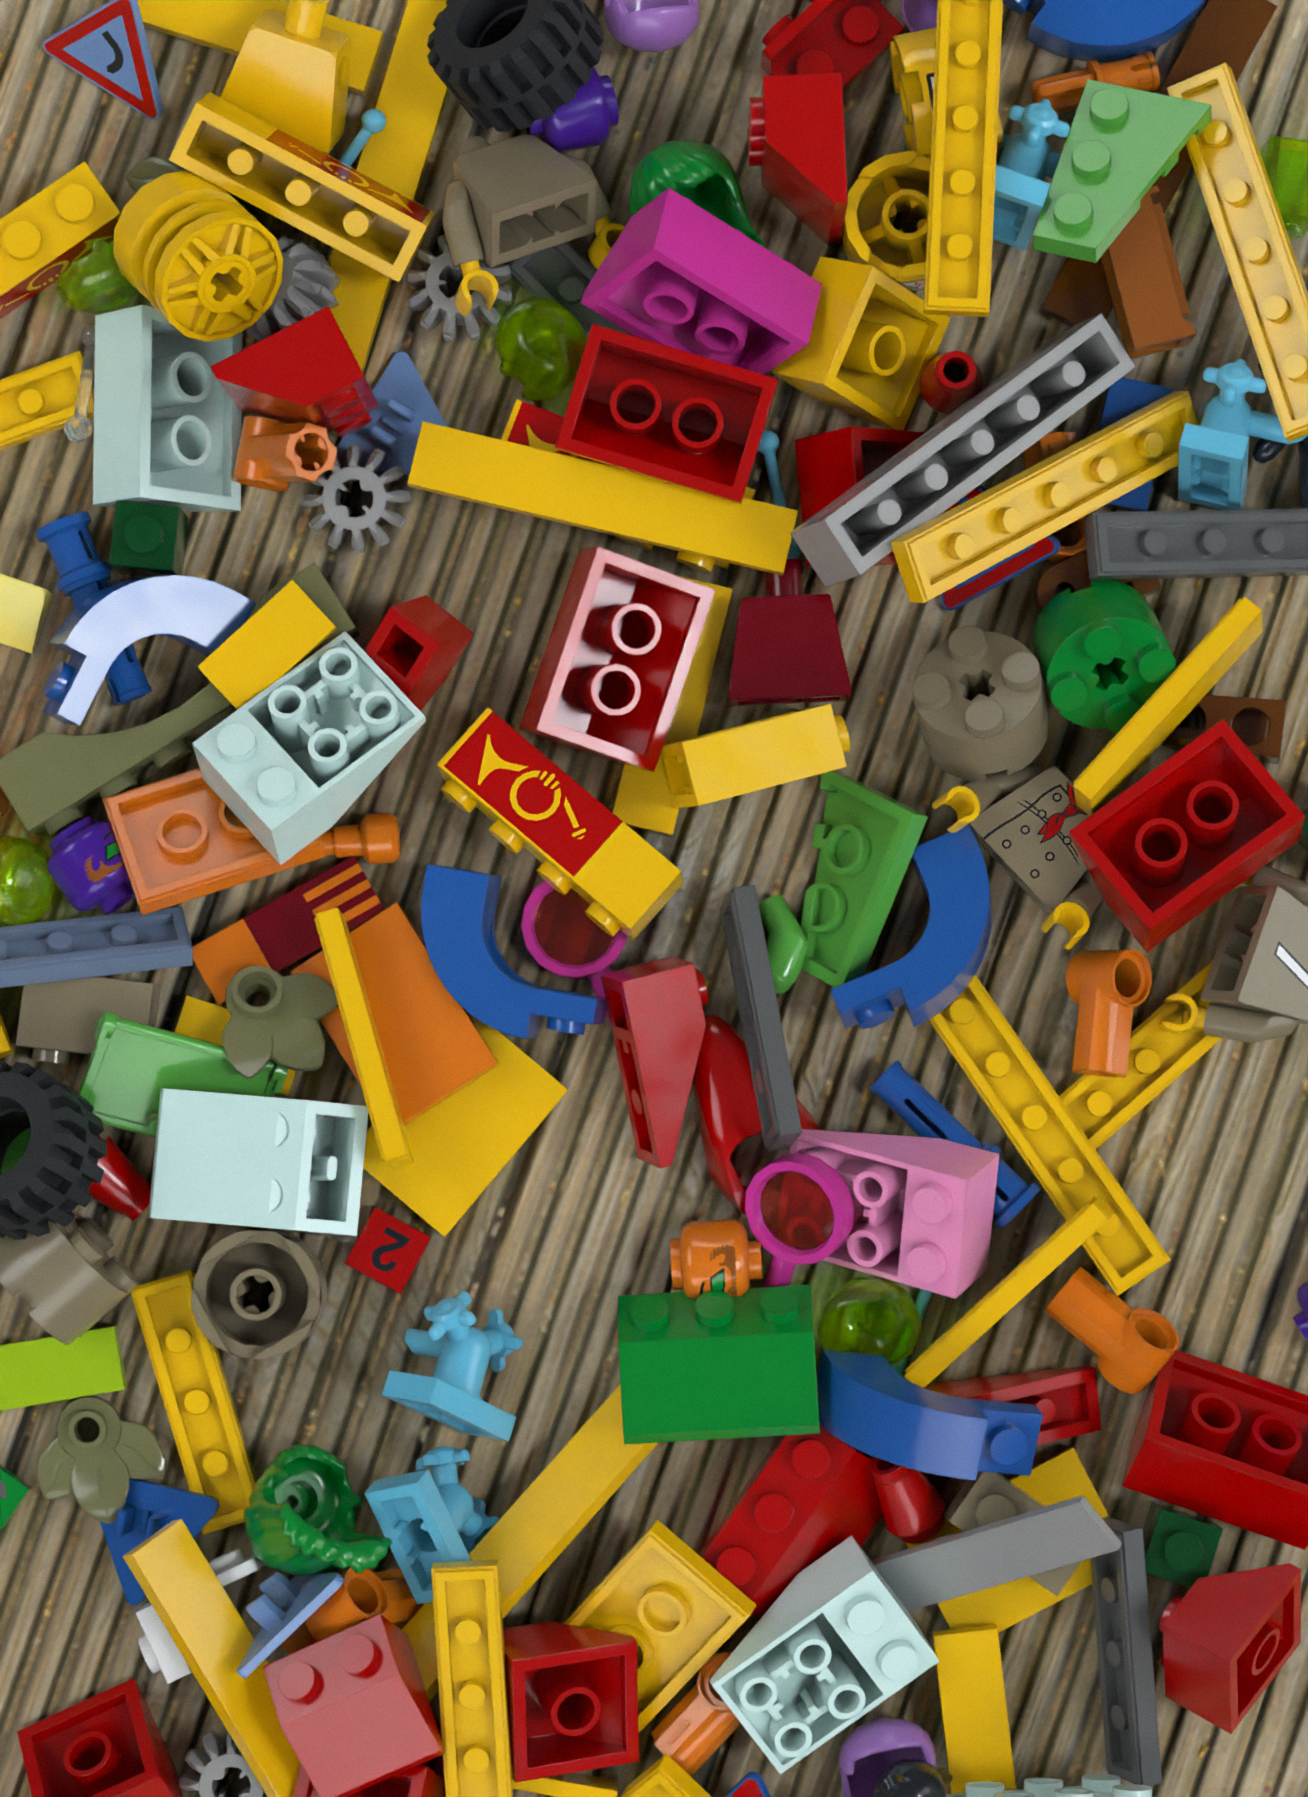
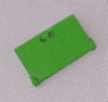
M104 1010L98 1020L94 1033L95 1046L77 1094L85 1098L94 1107L92 1113L101 1118L102 1124L156 1138L158 1117H152L149 1121H147V1118L151 1114L158 1115L161 1088L274 1097L275 1093L280 1094L288 1069L279 1066L271 1059L259 1074L252 1079H246L231 1066L224 1052V1047L221 1045L118 1017L117 1013Z

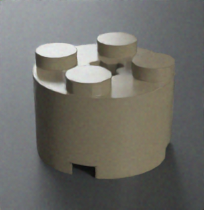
M963 626L955 629L950 634L948 640L942 642L929 652L919 665L912 684L913 699L923 740L932 760L941 769L965 780H987L986 774L1007 770V775L1020 771L1038 756L1048 737V709L1039 662L1026 646L1007 635L985 632L976 626Z
M73 1210L72 1212H73L75 1218H77L78 1215H77L76 1211ZM89 1217L81 1224L74 1219L65 1227L53 1220H49L50 1233L39 1237L28 1231L26 1239L14 1240L7 1235L4 1238L0 1236V1282L12 1297L19 1293L33 1308L28 1314L50 1335L66 1345L71 1344L77 1337H81L139 1285L135 1275L116 1256L112 1258L108 1256L106 1252L114 1244L105 1231Z
M251 1228L221 1239L205 1253L194 1277L191 1306L200 1330L214 1346L242 1358L269 1359L291 1350L314 1331L326 1308L327 1282L318 1257L303 1240L285 1230ZM253 1275L259 1283L269 1280L275 1291L268 1296L271 1305L268 1310L261 1302L250 1305L246 1300L245 1294L252 1289V1283L249 1278Z

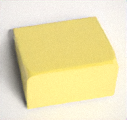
M0 574V643L34 654L54 595L42 587Z

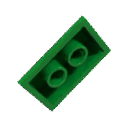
M811 1285L749 1288L747 1293L738 1297H731L729 1294L717 1290L705 1292L697 1299L687 1297L684 1292L618 1296V1349L624 1444L820 1433Z

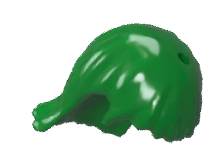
M675 140L655 147L637 164L630 187L629 210L631 217L670 188L767 249L750 222L734 168L729 159L720 150L703 142Z
M297 1444L289 1449L281 1450L275 1459L269 1463L262 1476L256 1481L253 1492L249 1497V1506L245 1509L243 1515L246 1524L245 1531L251 1541L253 1554L262 1560L267 1567L276 1568L280 1572L291 1575L311 1576L318 1573H329L338 1568L350 1567L356 1574H361L367 1568H375L378 1565V1562L386 1556L392 1541L386 1537L357 1533L355 1525L356 1507L360 1506L363 1501L352 1490L349 1476L346 1473V1464L332 1453L315 1445ZM287 1498L291 1500V1506L287 1502Z

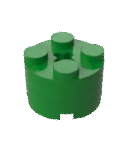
M1096 580L1090 581L1092 587L1081 589L1074 593L1069 588L1057 594L1047 603L1040 612L1033 627L1032 645L1034 656L1040 665L1043 682L1058 712L1079 726L1091 729H1109L1114 733H1118L1175 671L1176 660L1159 621L1145 596L1135 588L1119 581Z

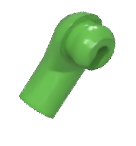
M775 895L762 901L759 904L762 924L769 935L766 946L776 994H782L791 988L799 976L808 952V941L785 898L782 895Z

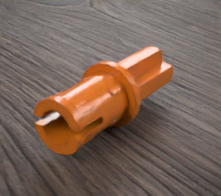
M1150 51L1144 52L1142 55L1100 65L1097 60H1089L1084 69L1038 79L1031 85L1033 103H1039L1041 99H1048L1051 102V108L1057 114L1076 110L1087 79L1155 93L1160 90L1158 65L1150 68V64L1155 63L1156 60Z

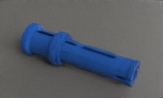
M86 511L63 517L35 531L38 542L46 543L60 576L56 581L58 591L63 592L64 597H71L75 609L93 594L108 587L107 581L111 579L110 573L112 572L109 562L101 561L87 527L92 520ZM132 643L116 657L104 677L114 706L132 702L153 691L141 668Z
M898 1060L869 1088L919 1137L942 1138L1001 1155L1002 1150L996 1144L992 1146L987 1142L983 1146L901 1066L902 1064ZM999 1155L993 1213L996 1215L995 1224L1000 1229H1003L1041 1188L1035 1182L1027 1184Z

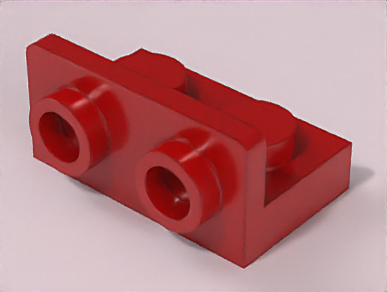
M809 0L812 4L795 20L789 14L785 15L763 37L762 42L766 47L762 51L761 68L769 76L842 72V91H845L890 48V42L894 41L893 36L904 34L905 28L878 0Z

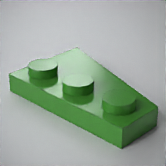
M1087 79L1033 233V249L1096 263L1140 209V200L1160 175L1166 177L1179 161V152L1194 134L1199 136L1211 121L1212 105Z
M838 770L821 774L820 789L827 791L823 824H815L812 847L819 849L815 884L806 889L801 929L808 941V952L801 969L834 988L864 975L928 819V816Z

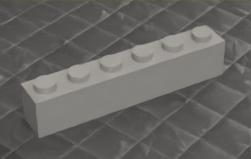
M1102 313L1068 327L790 534L825 587L859 576L893 551L890 541L942 514L1134 369L1135 365Z

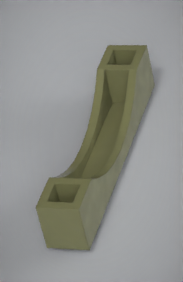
M315 562L261 595L255 610L256 613L291 580L303 590L337 628L303 661L344 631L352 639L360 635ZM210 682L180 707L146 724L106 734L72 736L42 732L0 758V787L29 832L40 835L47 831L50 837H55L74 823L82 820L83 816L79 810L97 798L112 797L115 794L133 789L138 784L133 776L155 763L158 769L162 770L185 757L192 750L187 742L206 730H211L237 709Z

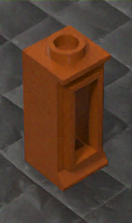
M1158 185L1152 186L1140 200V209L1100 257L1123 347L1131 360L1189 345L1197 334L1196 329L1186 321L1190 311L1161 203L1153 204L1154 199L1159 193Z

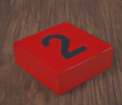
M375 1207L345 1264L401 1294L430 1243L432 1236L381 1208Z

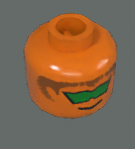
M739 1220L691 1221L683 1226L680 1238L670 1239L673 1290H683L684 1294L689 1298L697 1299L701 1294L713 1290L723 1291L731 1297L742 1296L749 1290L750 1280L763 1279L761 1243L759 1241H748L747 1230Z

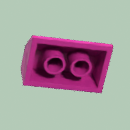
M668 188L631 217L583 292L581 304L636 337L764 375L809 344L822 283L804 273L792 263L785 261L748 238L741 231L734 229L697 206L690 199Z

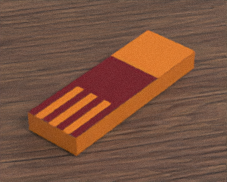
M351 856L192 947L193 961L218 1005L221 1006L226 1003L227 986L234 975L250 966H265L279 973L322 949L314 920L317 917L316 913L338 907L346 918L349 932L385 910L355 856Z

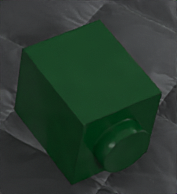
M116 501L109 565L122 575L142 577L157 575L183 576L188 516L180 507Z
M1151 1502L1143 1528L1146 1573L1192 1587L1198 1578L1208 1577L1223 1529L1211 1520Z

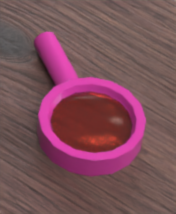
M543 881L534 888L524 905L521 929L526 948L540 966L557 976L576 979L587 977L595 995L605 998L601 975L612 972L610 965L619 957L627 943L628 936L619 930L612 937L596 925L584 912L590 904L572 888L564 896L546 881ZM606 1008V1014H605V1015H606V1017H607V1019H608V1021H609V1024H610V1026H611L610 1019H609V1014H608V1009Z
M803 1153L781 1155L757 1172L746 1190L745 1212L750 1230L761 1243V1246L772 1254L763 1287L790 1286L796 1265L818 1263L842 1246L853 1228L854 1205L849 1188L838 1172L818 1157Z

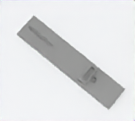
M1082 1495L955 1535L949 1534L936 1538L932 1542L870 1561L909 1612L1119 1550L1122 1542Z

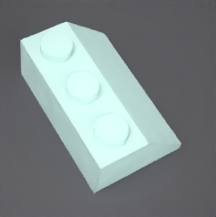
M146 305L95 315L93 505L115 508L116 501L180 507L183 512L241 511V483L233 481L232 475L242 432V410L238 409L224 390L210 366L242 350L243 331L231 338L209 342L185 337L157 309Z

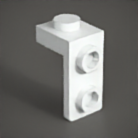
M240 1548L208 1562L222 1586L256 1572L264 1565V1562L254 1554L244 1558ZM151 1603L144 1604L136 1612L145 1635L138 1638V1642L149 1669L153 1673L161 1670L167 1684L192 1673Z

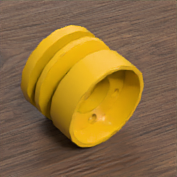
M188 170L166 173L142 186L124 206L114 229L113 254L121 274L185 337L209 342L231 338L253 326L272 305L282 283L283 256L276 237L226 190Z

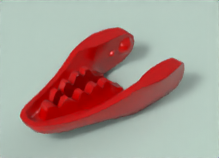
M713 1014L704 1015L706 1028L693 1077V1088L706 1164L712 1180L723 1196L740 1212L746 1215L745 1200L748 1186L741 1184L739 1180L741 1172L735 1171L731 1162V1156L736 1146L745 1139L761 1133L762 1129L745 1040L731 1024ZM796 1097L801 1128L819 1130L811 1114Z

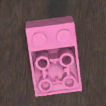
M802 1129V1134L790 1147V1154L803 1153L818 1157L834 1168L848 1186L854 1205L853 1228L844 1244L822 1259V1261L954 1299L987 1272L1000 1154L942 1138ZM788 1171L782 1235L793 1243L806 1247L820 1245L829 1238L834 1226V1213L830 1199L821 1186L805 1174Z

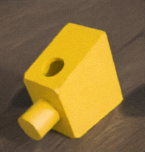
M289 0L286 14L275 10H265L252 24L220 97L328 154L343 136L346 126L351 39L344 33L323 27L329 0Z

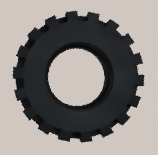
M447 0L446 8L438 13L432 24L436 29L428 36L427 46L431 50L427 55L429 64L469 115L486 129L494 127L496 131L508 132L515 125L521 130L531 127L540 118L543 121L555 114L556 109L563 104L567 105L576 97L575 92L580 86L586 85L593 75L590 69L599 63L602 51L598 47L603 43V31L599 28L600 22L583 0Z
M0 1062V1236L4 1238L7 1235L14 1240L26 1239L27 1231L37 1237L50 1233L49 1220H53L65 1227L76 1219L72 1211L79 1204L86 1208L93 1198V1195L89 1194L88 1190L92 1182H101L104 1169L97 1166L98 1159L107 1156V1143L97 1137L105 1129L101 1118L92 1113L94 1107L77 1092L41 1069H35L31 1065L22 1062H15L13 1067L5 1062ZM31 1128L29 1144L24 1155L11 1170L1 1175L2 1161L9 1145L20 1133Z

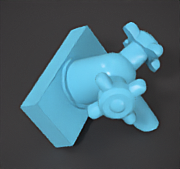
M1041 99L1039 103L1029 104L1025 108L1018 105L1010 107L1007 114L1008 117L1021 122L1023 129L1012 136L1003 135V143L1000 145L1003 147V150L996 165L993 240L1024 251L1027 249L1051 185L1044 182L1045 176L1053 179L1061 156L1060 153L1050 149L1046 138L1051 134L1067 137L1070 131L1068 123L1058 120V115L1051 108V102L1048 99Z
M1238 359L1235 363H1228L1219 369L1208 367L1203 372V380L1217 384L1220 388V393L1218 396L1213 397L1210 402L1203 405L1202 411L1204 415L1200 426L1185 423L1179 443L1178 500L1220 510H1241L1247 492L1249 436L1288 445L1300 442L1308 436L1306 435L1290 442L1284 437L1277 415L1251 409L1250 404L1245 400L1246 392L1264 393L1266 391V381L1254 377L1251 369L1247 367L1245 360Z
M462 1291L455 1298H446L439 1301L435 1306H427L424 1309V1315L427 1320L433 1322L432 1326L428 1331L407 1329L404 1341L415 1355L438 1358L432 1377L389 1370L382 1395L459 1433L509 1442L516 1417L483 1401L480 1393L489 1360L494 1372L504 1370L506 1365L505 1356L510 1355L513 1350L520 1349L524 1343L523 1339L515 1336L512 1328L503 1321V1312L500 1309L489 1311V1324L484 1327L483 1331L473 1327L472 1325L476 1323L477 1319L472 1312L466 1309L472 1301L468 1292Z
M440 1446L434 1450H429L422 1458L417 1459V1472L377 1479L364 1493L384 1536L392 1541L390 1545L391 1551L417 1605L433 1602L432 1564L437 1562L472 1561L469 1553L500 1520L496 1516L489 1517L485 1514V1502L481 1498L473 1500L469 1491L458 1482L456 1466L465 1465L464 1462L471 1461L469 1451L466 1449L458 1450L455 1447Z

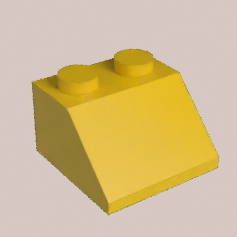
M820 256L812 278L822 283L809 344L774 367L771 373L813 399L885 429L904 431L921 391V372L927 362L936 355L951 318L947 315H923L924 300L874 266Z

